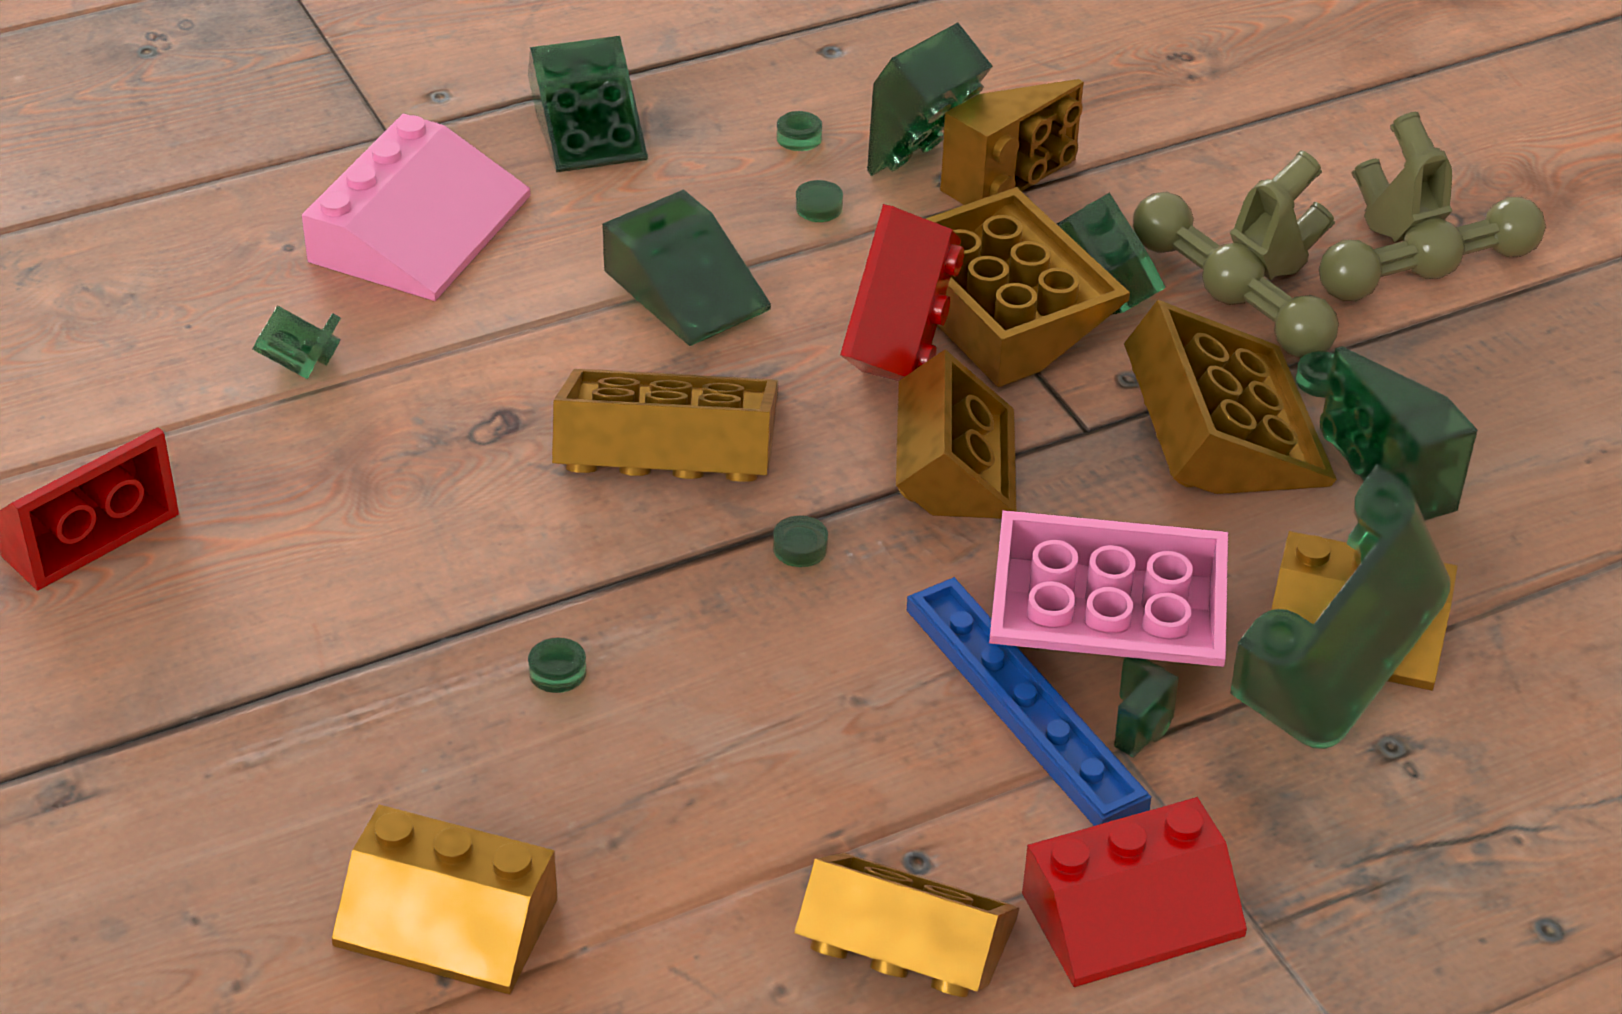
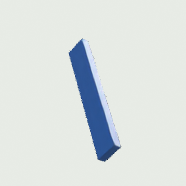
M955 577L907 596V612L1093 826L1150 810L1152 796L1017 646L989 643L992 618Z

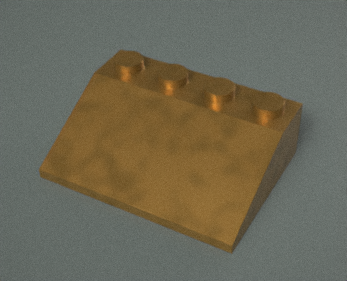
M1017 187L925 218L952 229L961 239L960 246L964 247V259L961 270L957 277L951 276L946 295L950 296V309L946 322L943 326H937L997 387L1041 372L1129 301L1130 292Z
M1157 299L1125 341L1124 346L1173 479L1185 487H1197L1214 494L1331 487L1337 478L1280 346Z
M573 369L553 402L552 463L566 464V470L576 473H591L597 471L598 466L619 467V473L630 476H644L650 474L651 469L672 470L674 477L684 479L704 477V472L726 473L725 478L731 481L757 480V475H767L770 465L778 380Z

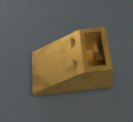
M1080 79L977 94L945 112L940 191L966 205L1015 187L1022 192L1076 160L1079 148V123L1083 110L1082 95L1084 82Z

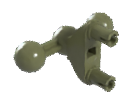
M1419 112L1406 113L1393 121L1394 124L1390 125V129L1394 132L1406 160L1404 169L1389 184L1381 168L1380 160L1376 158L1360 163L1351 172L1367 205L1364 210V218L1369 229L1392 237L1395 244L1373 249L1360 240H1342L1329 247L1322 256L1319 276L1327 292L1342 301H1358L1374 292L1381 277L1410 269L1425 279H1441L1454 272L1460 265L1463 255L1493 248V250L1506 257H1522L1537 249L1546 230L1544 215L1534 202L1524 197H1506L1492 205L1487 212L1485 220L1459 227L1446 221L1445 219L1452 212L1450 206L1452 166L1445 151L1434 147L1420 120Z
M1300 150L1272 180H1261L1248 192L1235 227L1230 231L1233 243L1218 245L1193 226L1194 217L1192 210L1181 196L1167 191L1152 193L1140 201L1133 213L1132 224L1134 235L1146 249L1156 253L1177 250L1203 269L1202 280L1204 287L1215 300L1227 305L1248 302L1274 321L1276 339L1288 354L1301 359L1318 357L1328 351L1336 340L1339 321L1336 312L1326 300L1313 295L1292 298L1264 278L1265 276L1272 280L1275 276L1297 273L1308 262V250L1335 224L1331 212L1318 202H1314L1298 220L1296 219L1294 200L1322 173L1320 164L1309 153Z

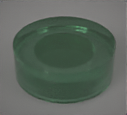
M788 112L777 121V142L782 147L793 151L811 150L822 141V121L810 112Z
M812 180L805 182L796 190V211L801 217L809 221H830L838 217L843 210V191L838 185L830 181Z
M1326 351L1311 352L1301 357L1298 362L1296 383L1301 390L1309 395L1321 398L1334 397L1346 389L1349 366L1345 360L1336 354Z
M791 516L781 520L775 526L773 532V552L783 563L795 567H808L819 563L826 556L828 530L819 520L809 516Z
M549 638L539 642L531 649L528 655L530 680L537 688L550 693H563L575 689L584 681L587 673L584 649L577 642L567 638Z

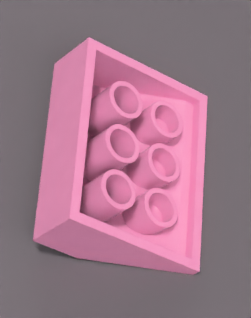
M402 114L302 214L307 260L312 264L436 301L530 197V188L445 125L424 120L419 116Z
M1003 510L989 643L1224 667L1226 659L1228 532Z

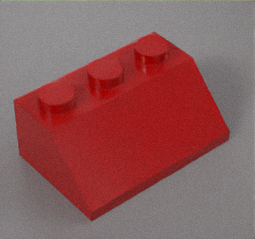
M883 204L840 353L844 359L861 372L900 381L936 356L937 348L935 345H932L937 325L943 326L949 313L950 296L946 295L951 276H958L964 259V247L960 246L961 239L952 229L894 206Z
M157 427L1 509V557L34 589L39 591L178 516L179 509L164 432Z
M1198 797L1027 845L1022 894L1073 987L1245 937L1246 922L1226 841Z

